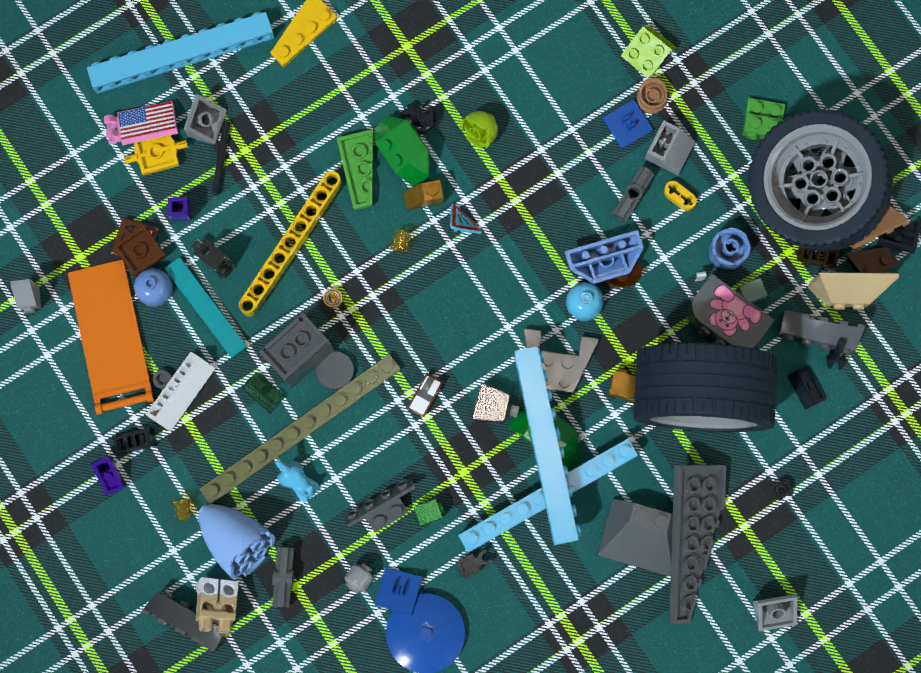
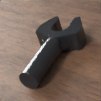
M842 339L838 340L834 354L826 356V363L829 369L832 368V364L838 362L839 370L847 363L846 357L842 356L846 343Z

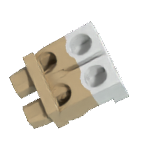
M201 577L196 583L197 615L195 621L199 622V631L209 632L212 630V623L218 624L219 633L228 634L233 621L236 619L238 581L220 580L219 582V579Z

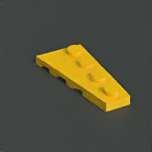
M306 0L270 52L272 57L284 68L337 21L338 17L322 0Z

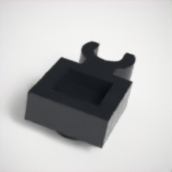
M487 550L481 551L477 558L472 553L455 562L464 580L482 571L479 565H489L492 562V559L488 561L482 559V555L486 554Z

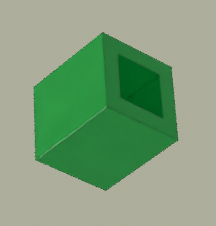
M436 499L414 507L420 526L442 519L441 514L445 513L441 502L437 503Z

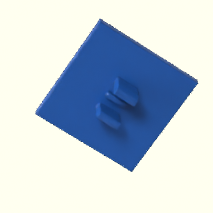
M634 99L602 117L621 149L653 131V128Z
M385 568L375 606L412 615L423 577Z

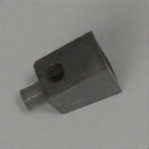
M197 239L193 242L191 248L195 251L194 255L223 281L236 268L230 258L208 240L201 242Z
M481 383L472 421L502 424L504 423L505 415L517 418L519 406L508 404L510 395Z

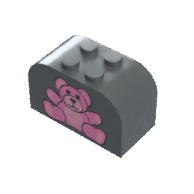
M711 274L687 308L689 323L697 330L699 336L704 339H710L713 342L712 344L753 348L775 321L713 274Z

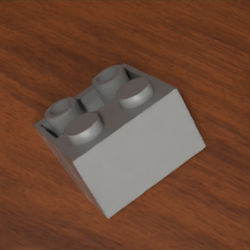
M664 120L645 159L679 175L695 142L681 128Z

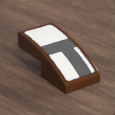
M427 372L407 409L425 417L444 381Z

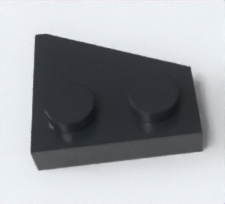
M917 219L915 222L904 227L901 225L893 229L894 231L889 234L879 235L876 245L914 254L917 247L921 220Z

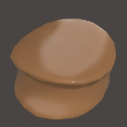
M648 78L642 82L637 93V101L641 109L651 114L661 111L667 102L666 85L658 78Z

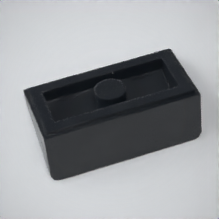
M809 366L788 375V379L804 409H808L826 400Z

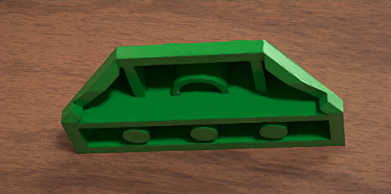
M387 116L374 127L375 144L398 176L413 187L423 183L430 177L429 149L409 120Z
M526 410L519 411L517 417L515 416L507 427L533 446ZM556 415V420H553L555 428L558 427L560 439H557L559 447L562 446L564 451L562 464L570 472L580 459L577 430Z

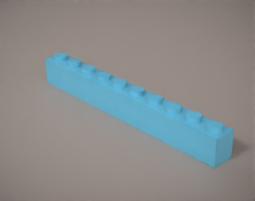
M257 12L248 18H237L234 22L228 24L221 23L212 29H202L193 35L186 34L177 40H166L163 44L157 46L150 45L141 51H131L122 57L115 56L106 62H95L87 67L92 87L98 94L275 38L266 12Z
M538 346L514 351V358L553 544L555 546L578 541V536H581L579 524L575 525L574 521L577 513L575 505H571L570 497H573L571 486H567L566 478L569 476L567 467L562 464L564 451L563 447L558 445L557 439H560L558 427L555 428L553 420H556L554 408H551L549 401H552L551 391L546 389L545 382H548L546 370H542L541 363H544L543 353L538 351Z
M626 439L568 472L569 477L566 478L567 486L570 485L572 493L636 458L638 454L629 439ZM542 488L459 534L458 537L467 553L546 509Z

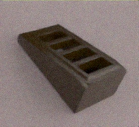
M799 247L796 261L834 270L837 266L840 250H831L829 252L816 251L814 260L812 259L813 251L809 250L807 258H804L805 249ZM821 253H824L823 261H820ZM829 255H832L831 262H827Z

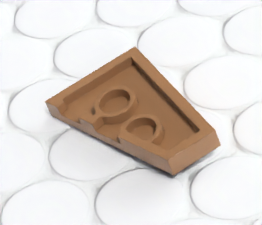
M889 205V208L886 210L887 213L883 216V220L878 223L877 228L872 230L871 234L865 236L863 240L849 246L853 249L874 241L881 234H889L894 231L893 229L901 225L903 227L909 225V219Z

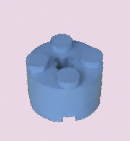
M736 228L721 230L710 243L709 259L721 269H736L746 260L750 253L751 247L747 239L748 237L743 231ZM728 246L731 247V252H729V251L727 250V249H728V248H727Z

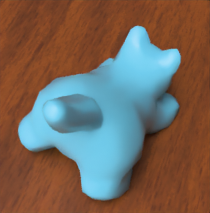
M276 461L277 467L281 470V473L277 476L278 482L281 486L292 488L303 503L307 502L308 498L314 496L315 490L320 489V485L304 474L302 464L299 462L291 461L290 464L286 465L282 461Z

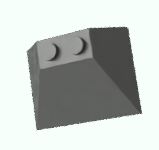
M613 499L598 556L671 577L673 514L636 503Z

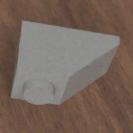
M30 279L10 281L18 309L24 313H34L35 310L41 309L40 287Z

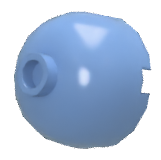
M145 269L135 279V294L147 306H161L173 294L174 287L171 278L160 269Z

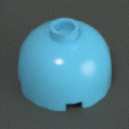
M583 282L576 284L570 289L566 297L568 312L579 321L595 319L604 306L601 290L592 283Z

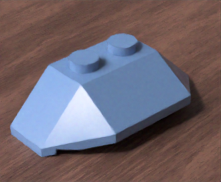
M636 230L565 251V256L572 272L592 284L630 274L644 247L639 232Z

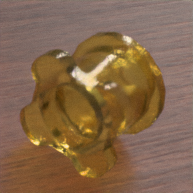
M397 230L396 233L392 234L394 239L393 244L390 245V250L408 253V241L411 239V236L408 235L407 231Z
M192 500L172 501L171 505L175 508L174 518H178V521L190 520L189 516L193 515L190 510Z

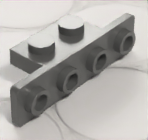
M411 478L401 480L395 487L384 490L378 497L367 500L357 509L350 510L343 517L347 526L351 527L366 518L374 533L408 513L400 497L415 489L416 486Z

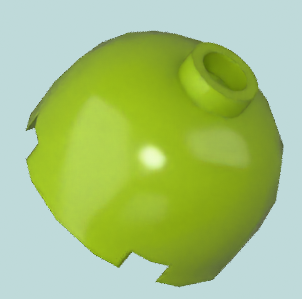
M474 111L463 118L460 123L462 132L465 130L468 134L466 136L467 140L480 149L483 147L488 148L497 137L498 126L493 115L487 112Z

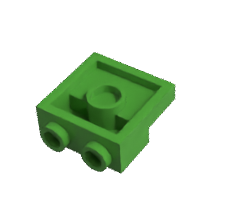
M748 98L742 136H746L750 140L763 139L764 135L773 126H776L779 121H783L785 104Z

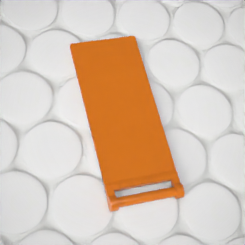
M118 260L69 272L68 278L96 414L100 415L104 411L148 401V403L153 402L154 395L148 375L125 263L123 260ZM144 388L146 394L101 404V399Z

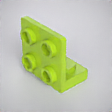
M648 24L640 29L621 56L647 78H651L665 58L672 54L677 47Z

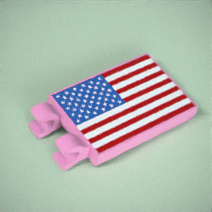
M173 101L117 112L118 117L112 115L104 116V123L107 124L106 138H108L109 144L121 141L122 145L178 134Z

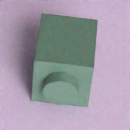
M761 278L740 285L736 289L737 293L752 304L762 301L768 296Z

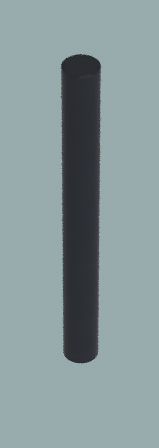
M223 121L212 187L213 195H219L230 129L229 121Z

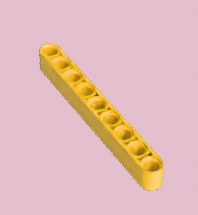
M329 171L323 176L241 298L239 308L245 316L252 317L258 312L341 188V179L337 172ZM331 178L337 179V183L334 185H330L327 182ZM324 193L327 195L325 200L317 199L319 194ZM310 209L317 211L313 216H308L307 212ZM299 225H305L306 229L299 232L296 230ZM289 240L296 241L293 247H287L286 243ZM278 256H285V260L282 263L275 261ZM269 271L275 273L271 279L265 278V274ZM263 287L264 291L262 294L256 295L254 293L255 289ZM246 303H253L251 310H244Z

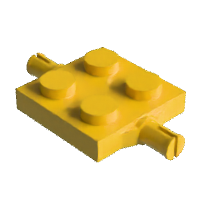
M172 135L136 142L134 143V154L124 156L125 164L137 161L143 176L180 166L177 150L188 148L187 141L175 143Z

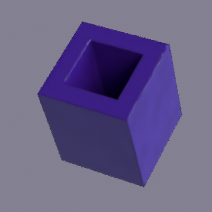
M187 197L168 198V217L172 222L191 221V202Z

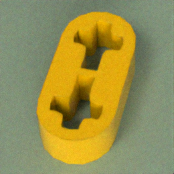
M670 181L664 188V195L680 209L690 211L695 207L697 200L694 194L678 182ZM668 187H676V193L670 194ZM690 198L692 205H684V199Z

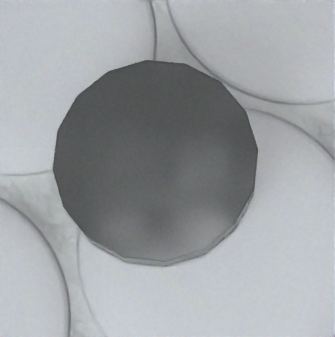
M333 351L316 366V375L324 387L339 390L351 382L354 375V366L346 354Z

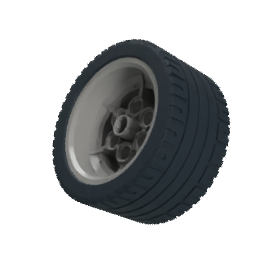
M832 109L804 110L801 113L797 112L793 116L786 117L783 121H779L760 140L759 146L756 147L755 154L752 156V163L749 166L748 186L750 187L751 201L763 222L789 243L811 251H836L863 240L883 220L882 218L887 213L886 210L889 208L890 200L892 199L893 172L891 164L877 137L857 118ZM826 147L821 156L815 155L811 149ZM846 155L851 158L855 167L844 166ZM827 159L834 160V164L830 168L824 167V162ZM808 162L814 163V168L811 171L805 170V164ZM794 163L798 173L787 178L789 169ZM839 174L846 175L843 183L836 182V177ZM823 178L826 182L820 186L818 183ZM800 180H806V186L803 189L797 188V183ZM856 189L853 198L850 200L847 193ZM831 192L838 193V198L835 201L828 200V195ZM811 195L818 196V201L815 204H810L808 201ZM790 199H801L799 210L793 206ZM825 209L832 213V215L820 217Z
M667 343L643 347L637 351L633 418L636 422L662 428L704 432H754L769 430L775 426L777 357L774 354L749 347L712 343Z

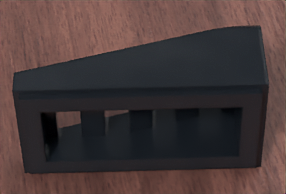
M144 428L112 437L116 456L157 446L153 428ZM137 435H139V439H140V443H141L140 446H139V444H138ZM129 437H131V440H132V445H133L132 448H131V445H130ZM121 439H124L125 450H123Z

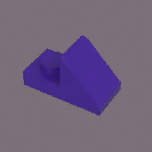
M110 455L91 462V466L106 495L124 489V483L117 471L116 461Z

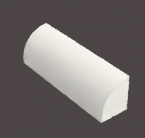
M190 352L146 415L171 432L215 368L196 354Z

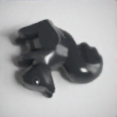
M410 103L399 113L401 118H411V124L419 136L426 134L431 128L436 126L433 106H430L428 111H423L421 104L418 105L416 110V106Z

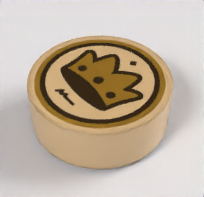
M331 288L324 293L323 300L329 308H337L341 305L343 297L339 290Z

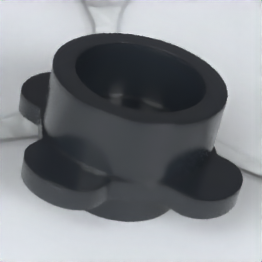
M785 478L781 479L778 483H772L770 489L776 495L775 499L777 501H782L784 497L793 495V490Z

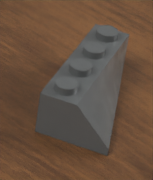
M788 310L781 314L777 336H781V339L785 341L798 340L800 344L806 346L818 345L820 349L828 351L830 349L835 350L838 340L842 339L846 342L842 355H849V353L856 351L865 329V325L858 324V327H852L846 321L840 320V322L831 323L829 318L815 317V319H811L812 316L809 314Z
M165 590L163 593L156 592L141 613L147 616H155L156 621L172 626L174 631L184 636H190L191 640L213 652L217 651L226 635L218 632V624L212 623V630L209 632L199 631V622L195 621L197 614L194 610L190 609L192 605L183 600L179 603L173 599V594Z

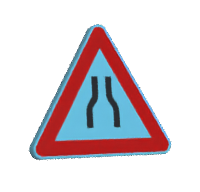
M455 204L451 205L450 227L454 232H457V230H460L461 233L466 231L481 234L483 232Z

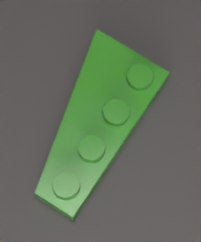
M373 129L336 138L354 211L372 207Z

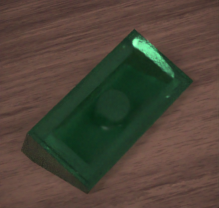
M258 371L245 382L242 388L244 392L270 414L286 397Z

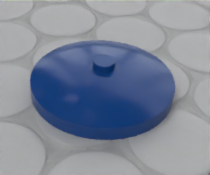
M418 594L412 615L393 610L387 623L386 639L391 654L400 665L416 673H435L448 667L459 656L465 640V627L459 611L447 599L435 594Z

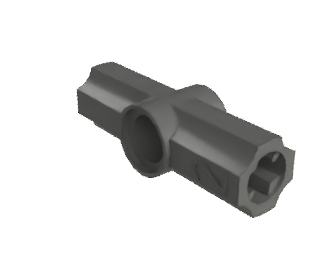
M642 166L638 169L612 213L617 220L626 223L655 175L650 169ZM635 191L638 197H630L629 192Z
M277 547L276 566L273 570L272 585L274 586L273 607L290 608L291 587H293L294 548Z

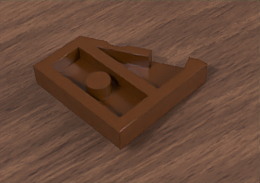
M887 247L849 252L845 255L857 273H885L899 263Z

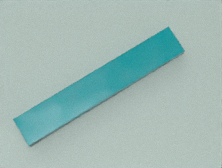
M180 257L164 268L232 359L248 348Z

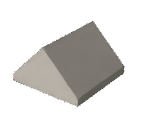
M196 94L184 127L185 133L190 138L215 144L227 110Z
M796 594L752 601L759 632L797 625Z

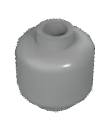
M364 563L361 566L358 564L352 565L344 577L346 581L345 586L357 594L365 592L374 580L373 575L370 573L372 569Z

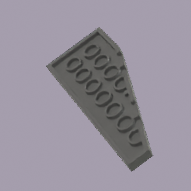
M674 465L669 623L682 624L690 623L697 601L695 600V595L698 587H701L702 584L700 578L703 569L706 570L714 540L712 539L715 528H718L720 523L718 520L720 511H723L725 506L726 465Z

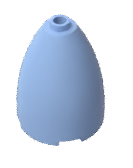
M215 504L204 505L199 510V525L205 543L220 567L233 580H236L242 574L247 576L266 559L265 554L269 546H274L275 536L262 524L240 511Z

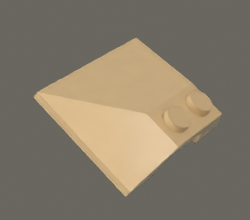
M820 273L808 284V288L827 307H833L834 310H844L845 307H853V310H864V307L871 304L899 278V274Z

